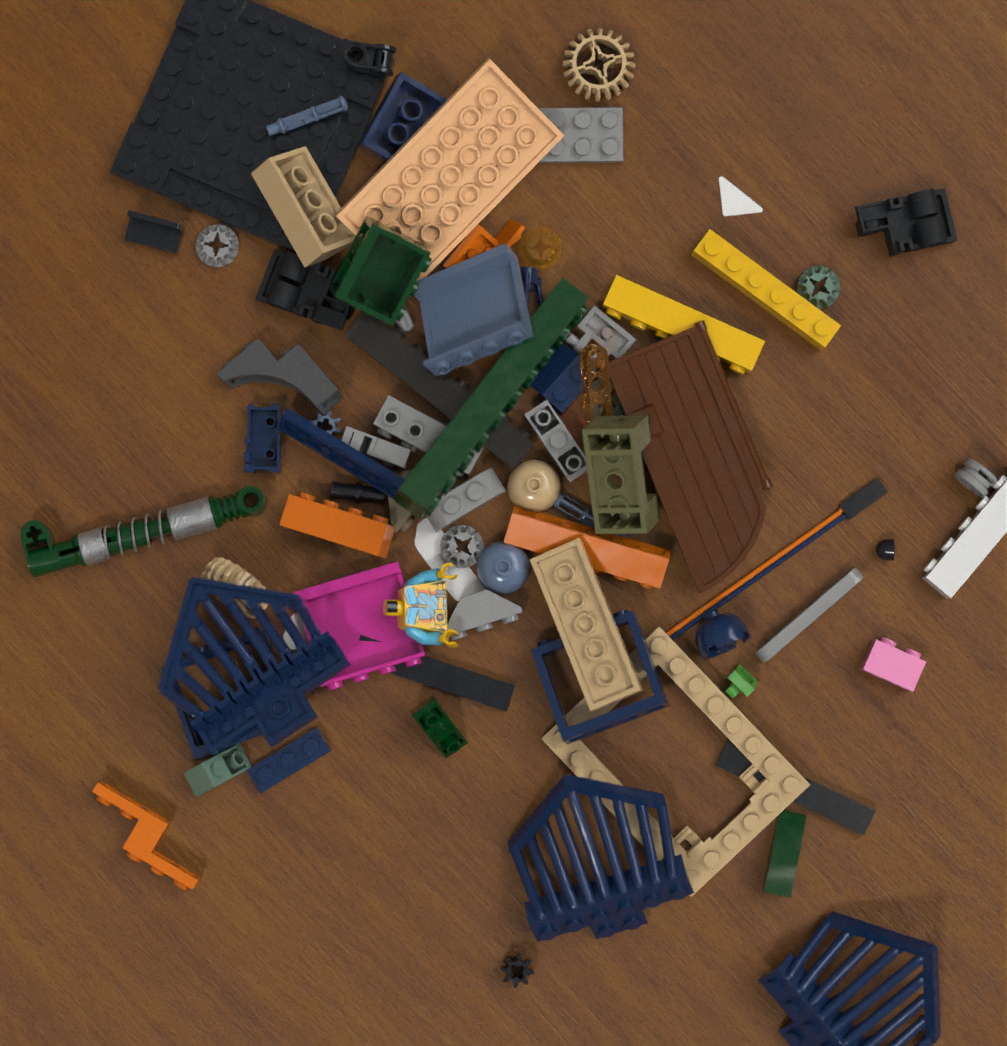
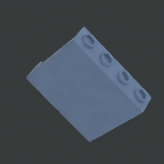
M506 243L417 281L419 286L414 296L420 302L429 359L423 361V365L436 377L445 375L463 365H469L487 355L496 354L499 350L511 345L520 344L523 340L533 337L518 256Z

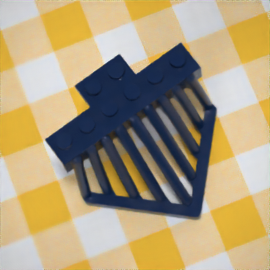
M193 577L189 580L158 688L166 699L195 718L190 722L191 726L198 731L210 754L215 756L257 727L261 730L268 744L274 747L318 718L305 695L351 664L334 637L328 631L324 634L321 633L306 604L299 595ZM210 595L219 596L222 603L227 607L261 656L268 671L264 673ZM235 599L246 601L248 608L278 650L282 659L280 663L273 656ZM199 601L240 656L254 679L253 681H248L196 612ZM259 603L271 605L273 612L294 642L297 650L295 653H292ZM285 607L293 608L299 614L311 636L309 644L305 641ZM192 627L231 675L239 689L235 692L190 642L189 635ZM184 653L192 659L225 698L223 701L217 700L181 666ZM177 679L207 704L210 709L205 712L174 690Z
M564 775L507 842L529 899L524 905L529 927L537 942L551 940L555 936L564 933L577 932L587 926H590L596 939L607 938L615 933L627 929L633 930L640 927V925L647 924L645 908H654L661 903L680 900L687 895L694 894L682 855L675 856L668 809L662 793ZM578 793L588 795L612 876L607 877L601 864ZM566 797L568 798L596 881L590 882L562 804ZM601 798L612 800L630 869L628 871H624L620 863ZM624 802L635 804L646 856V865L641 867ZM647 807L657 809L664 858L660 861L657 860ZM553 813L579 886L575 887L570 881L554 837L550 821L548 820ZM539 829L543 835L562 891L560 892L554 888L535 834ZM526 844L546 895L544 897L538 895L521 850Z
M834 911L823 919L796 958L791 953L788 954L778 966L764 973L758 980L792 1019L779 1029L780 1034L791 1046H878L923 1007L924 1014L920 1015L916 1021L887 1046H904L924 1027L925 1035L913 1046H930L936 1043L941 1036L938 947L933 943ZM830 928L840 930L841 933L807 972L804 969V964ZM853 935L865 938V941L826 981L820 985L815 982ZM880 943L890 947L842 992L831 998L827 996L876 944ZM907 952L915 955L857 1004L842 1012L839 1010L840 1007L899 954ZM923 964V971L918 973L912 981L866 1019L855 1025L851 1024L852 1021ZM923 986L924 993L919 994L913 1002L875 1034L866 1038L863 1037L867 1031Z

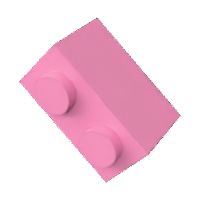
M881 637L880 641L873 639L860 669L913 692L926 664V661L920 659L922 654L906 648L905 652L895 648L896 642Z

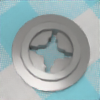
M221 224L207 226L202 232H199L195 243L197 255L205 264L211 267H224L230 264L236 258L239 250L236 234L229 227ZM217 235H219L220 242L228 247L219 248L217 257H215L214 249L206 244L214 243Z
M457 525L450 528L441 540L443 558L446 562L455 564L456 566L454 567L468 568L476 564L478 557L484 549V541L477 530L468 525ZM454 537L462 542L471 538L467 546L468 552L471 554L470 556L463 551L455 555L453 554L458 546Z

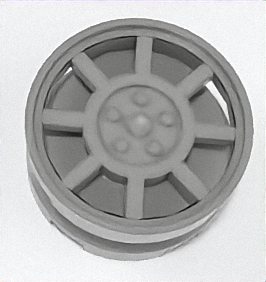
M967 458L963 463L964 467L958 469L954 477L968 490L974 491L975 495L985 498L988 494V488L990 486L993 487L998 480L980 463Z

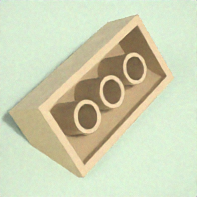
M306 146L270 157L251 173L305 268L326 260L352 244L356 235L335 216L341 207Z

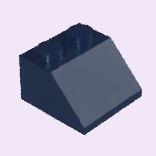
M564 343L559 349L554 346L556 351L552 355L551 360L543 370L538 367L540 372L530 386L541 398L548 400L550 405L560 415L565 413L599 373Z

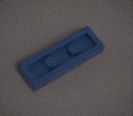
M315 728L254 765L247 772L260 793L330 752L331 749L319 729Z

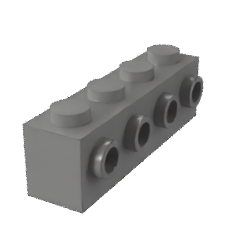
M389 395L373 423L378 428L376 433L389 440L394 436L402 440L400 444L402 447L412 452H415L417 448L424 453H427L447 427ZM485 446L479 453L475 450L473 451L475 456L471 460L472 462L463 474L457 472V476L462 478L464 474L471 475Z

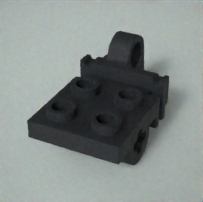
M945 188L938 190L927 189L908 196H899L895 199L889 198L885 201L855 207L858 221L855 223L858 237L883 231L889 257L896 256L903 251L906 253L957 241Z
M274 249L255 298L256 300L304 318L308 317L313 322L325 324L341 331L346 320H350L354 310L353 306L331 297L332 292L329 287L337 273L336 270L328 266L325 268L319 263L305 268L298 255Z

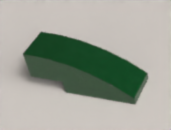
M783 810L777 816L762 886L764 892L791 898L806 815Z

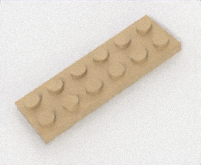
M577 538L530 559L590 711H596L643 691L582 539Z

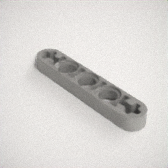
M856 567L850 569L765 642L755 654L763 663L768 661L860 582L864 576Z

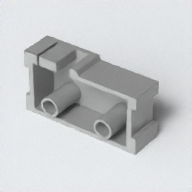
M346 426L341 440L364 455L383 461L384 465L392 468L394 465L405 470L412 453L407 448Z

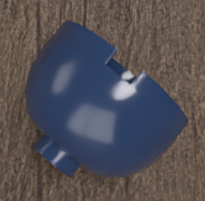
M716 610L703 617L705 622L698 626L695 642L702 660H705L707 656L710 659L736 648V641L741 639L745 643L751 638V635L743 620L732 613L720 614Z

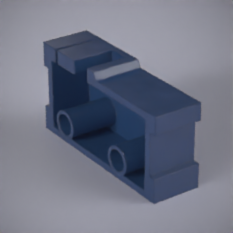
M247 404V438L244 439V444H246V452H244L245 473H256V470H270L271 473H281V431L278 429L282 418V406L280 404H271V407H256L254 404ZM273 419L274 424L272 426H269V420ZM269 452L274 453L272 458H268Z

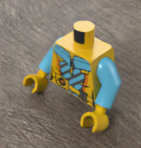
M446 563L441 567V570L435 568L423 571L407 580L404 587L397 591V600H384V616H397L398 628L405 630L407 636L422 645H442L445 643L450 648H456L458 644L456 642H449V637L452 635L458 636L459 633L454 629L447 630L446 581H441L442 578L454 580L458 577L456 574L447 575V569L456 565Z

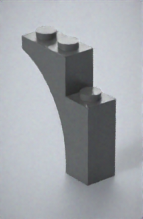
M257 339L254 342L248 343L236 358L227 361L217 373L230 389L256 382H269L287 386L307 397L323 415L344 398L299 344L288 348L282 354V358L277 361L264 344Z

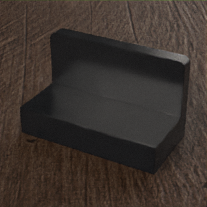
M128 210L127 216L130 220L125 241L178 255L185 230L181 224Z

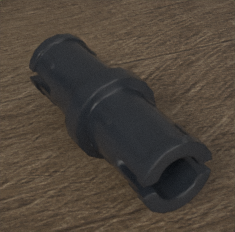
M332 481L330 498L353 500L357 504L361 501L384 505L385 494L373 486L362 485V482L348 484Z

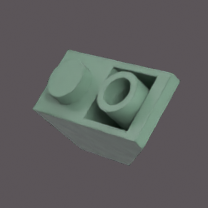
M239 743L186 771L184 775L195 796L198 797L250 769L252 766Z

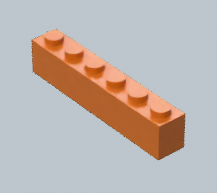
M514 505L503 543L520 547L522 550L534 551L539 556L577 538H581L595 573H609L614 578L622 581L633 580L639 582L645 588H661L670 560L671 550L621 535L595 534L594 527L543 512L526 511Z

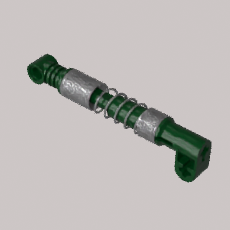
M247 486L241 491L235 492L236 496L233 493L229 494V498L226 495L222 496V500L220 497L207 496L196 499V501L193 500L167 508V514L161 509L159 510L157 520H154L147 513L144 519L138 520L133 517L130 523L125 524L119 521L116 527L111 528L105 525L104 530L102 527L78 533L70 540L56 544L53 533L47 525L37 520H30L21 529V540L29 570L35 578L77 565L85 567L102 563L105 560H110L112 555L121 553V556H123V552L133 549L137 552V548L148 545V548H151L152 539L160 537L161 543L164 545L163 536L171 533L175 540L178 541V539L181 540L207 531L217 530L224 523H227V519L230 522L233 521V517L238 520L240 515L242 518L259 516L266 510L267 499L257 487ZM251 495H256L259 497L258 504L253 508L247 507V498ZM161 512L165 515L164 518H161ZM147 516H149L152 521L147 522ZM35 530L42 533L38 535V540L43 544L48 543V546L35 550L31 549L32 547L39 546L38 542L32 538V536L36 535Z

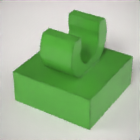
M739 663L728 676L732 683L725 692L734 698L742 691L748 697L755 690L759 682Z

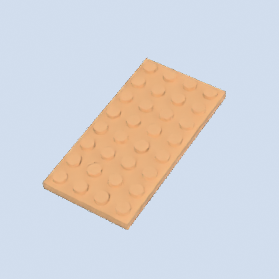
M487 58L356 192L335 216L355 235L367 215L424 244L431 252L429 257L432 260L427 271L420 273L417 281L429 275L564 135L494 62Z

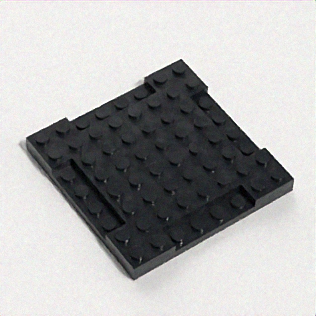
M185 0L175 22L176 28L136 119L129 126L110 172L113 176L297 254L251 173L270 157L306 146L332 193L337 198L359 146L357 145L368 127L389 77L349 70L344 63L343 52L345 47L352 41L345 38L342 40L251 0ZM353 51L349 54L348 58L352 62H359L363 59V54ZM382 56L381 65L384 63V56ZM392 59V67H391V70L393 69V67H394V65H395L394 59ZM339 96H343L347 101L348 109L345 112L343 110L319 119L318 122L313 121L286 131L285 134L277 133L269 136L266 126L275 123L278 118L282 119L310 109L311 106L315 107L337 99Z

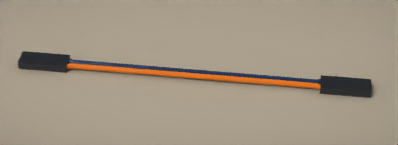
M878 478L841 503L838 511L665 633L672 640L676 639L703 620L705 615L717 610L842 520L853 518L887 494L888 491Z

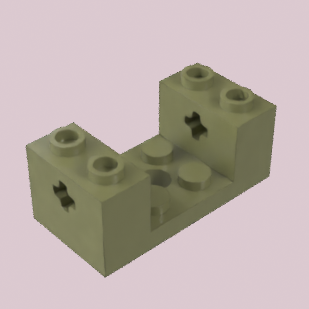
M648 415L596 416L582 429L595 534H647L661 519L658 494L646 493L641 451L651 442ZM610 475H619L622 479V486L614 485L611 482Z

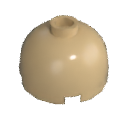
M532 459L523 461L513 469L508 478L507 489L509 498L514 505L526 511L545 512L554 505L559 497L561 483L558 473L551 465L545 461Z

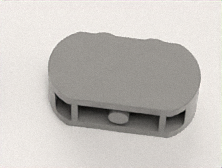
M490 468L451 490L447 495L441 496L442 499L430 517L427 515L426 517L437 533L505 493L506 490L493 468Z

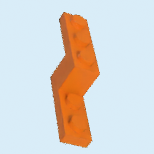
M103 781L97 782L92 792L98 795L96 799L109 807L111 804L121 809L119 813L132 821L135 818L139 819L122 847L128 851L126 856L138 863L141 860L151 865L149 868L151 871L162 877L167 874L174 879L173 883L183 890L187 891L188 888L192 890L196 888L201 877L155 851L171 821Z

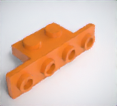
M510 219L496 238H494L482 226L477 225L464 238L443 266L449 268L504 243L510 248L518 242L525 227L521 223Z

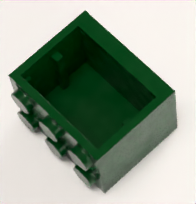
M366 215L329 288L335 298L393 326L396 320L400 321L406 311L404 304L408 296L413 297L419 286L417 279L420 273H425L429 268L432 260L429 257L431 252L424 244Z

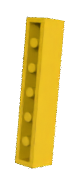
M709 229L692 253L694 258L822 351L841 327L840 324L711 229Z
M616 275L602 306L610 317L618 320L621 317L631 320V326L645 331L646 327L656 331L655 336L662 340L695 327L694 324L704 320L707 326L706 330L719 361L730 364L729 369L741 375H744L745 372L750 373L753 370L765 343L760 338Z

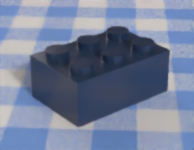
M402 72L397 74L357 146L387 162L447 99Z

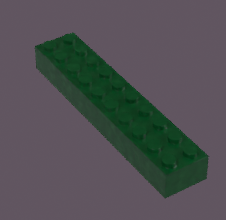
M564 278L559 281L530 319L533 337L507 348L400 486L394 499L395 502L419 520L425 514L429 517L442 499L439 495L441 493L444 495L448 494L458 478L456 473L460 472L463 474L475 456L473 451L475 450L477 453L481 451L491 435L490 429L494 432L498 429L508 413L505 410L511 411L520 400L524 392L521 389L528 390L540 372L538 367L543 370L551 360L552 355L556 351L554 346L559 349L572 330L570 326L575 328L584 317V313L588 309L585 306L589 298L587 295Z

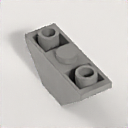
M545 400L524 414L537 437L569 482L587 471L584 453L548 400Z
M486 589L460 598L447 623V630L454 629L459 633L458 636H451L453 641L467 636L466 630L477 628V632L493 628L492 622L502 619L503 624L518 620V614L522 613V609L520 606Z

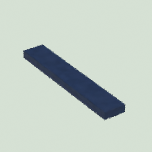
M287 408L283 413L278 428L280 431L395 499L398 489L405 481L404 478Z

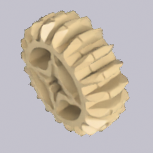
M598 28L596 36H593V31L588 29V38L586 39L581 33L578 34L577 39L580 44L571 41L569 46L572 50H565L564 56L570 60L563 61V67L570 68L564 72V77H573L568 82V86L573 87L578 84L579 86L576 88L575 93L579 95L585 90L586 100L590 99L591 93L596 94V102L600 101L601 94L605 95L607 101L611 100L610 91L619 96L621 91L618 86L627 89L629 84L625 79L632 80L634 76L628 70L635 69V63L629 62V60L634 58V53L626 52L630 44L627 42L620 45L623 38L621 35H618L615 40L612 39V30L608 31L607 36H603L602 28ZM598 45L612 49L617 55L602 53ZM590 47L591 58L583 62V65L577 67L576 62L579 55ZM596 56L597 60L605 63L603 64L602 74L600 70H597V67H593ZM621 63L620 73L613 81L608 83L607 71L614 68L616 64ZM581 74H584V76H595L600 85L586 81Z
M214 557L211 562L207 563L200 575L201 579L266 589L246 569L220 557ZM213 595L218 599V601H221L219 596ZM235 599L246 617L256 618L248 608L245 600ZM259 603L265 611L268 605Z

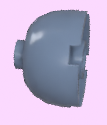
M504 541L491 543L483 549L478 557L476 570L479 580L486 589L496 594L506 595L514 593L524 586L529 577L530 563L527 554L520 547L503 543Z

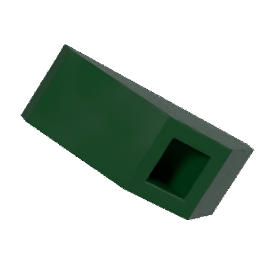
M434 695L411 710L412 717L445 758L458 752L460 748L468 743Z

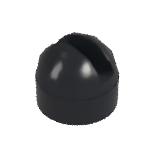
M883 539L877 544L876 553L881 559L886 561L895 560L894 539Z

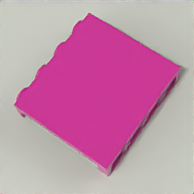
M398 561L293 592V594H297L303 599L321 633L324 634L328 631L334 637L351 664L320 685V687L327 686L328 691L343 687V681L353 679L354 683L370 679V673L379 671L380 675L396 671V665L405 663L406 668L422 663L421 658L426 657L423 645L407 636L405 630L398 628L397 616H384L383 613L384 600H397V591L403 588L405 584ZM304 625L305 632H306V635H307V639H308V642L310 643V642H311V636H310L308 630L306 629V627H305V625ZM360 635H363L381 642L359 641Z

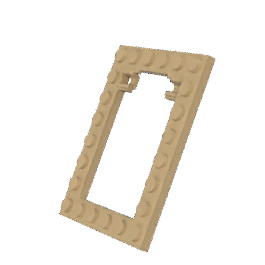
M659 626L646 638L655 667L659 665L752 763L739 775V778L754 793L749 798L751 802L712 839L708 837L703 842L688 825L675 837L672 836L675 856L682 855L685 869L695 894L806 790L810 784ZM635 648L629 654L639 682H641L647 674L638 649ZM584 697L565 715L568 727L608 713L621 700L592 712ZM557 723L541 738L577 777L624 786L581 740L571 744L563 742ZM758 770L765 776L761 782L753 776ZM601 798L605 807L616 817L612 800ZM624 802L631 833L643 846L635 804ZM647 810L657 860L660 861L663 860L664 853L659 822ZM685 839L692 845L687 851L680 845Z

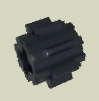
M519 952L515 959L507 955L508 965L500 967L501 971L507 973L503 981H513L514 988H517L518 982L528 985L527 975L534 974V970L527 968L531 963V959L522 960ZM515 964L517 967L522 965L523 975L519 976L517 973L512 975V965Z

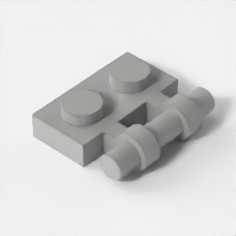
M594 306L577 326L585 335L578 339L574 334H571L565 342L573 348L574 352L581 354L591 362V366L596 371L599 369L607 376L608 373L604 365L607 363V358L610 355L615 359L624 356L636 339ZM591 340L604 349L600 355L587 346Z

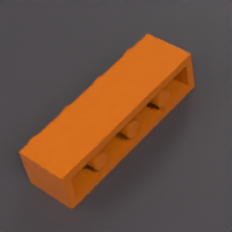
M299 492L298 497L291 494L288 495L280 526L386 559L396 527L388 525L389 519L374 514L372 519L363 517L364 511L348 507L346 512L338 509V503L325 499L323 504L314 502L315 496Z

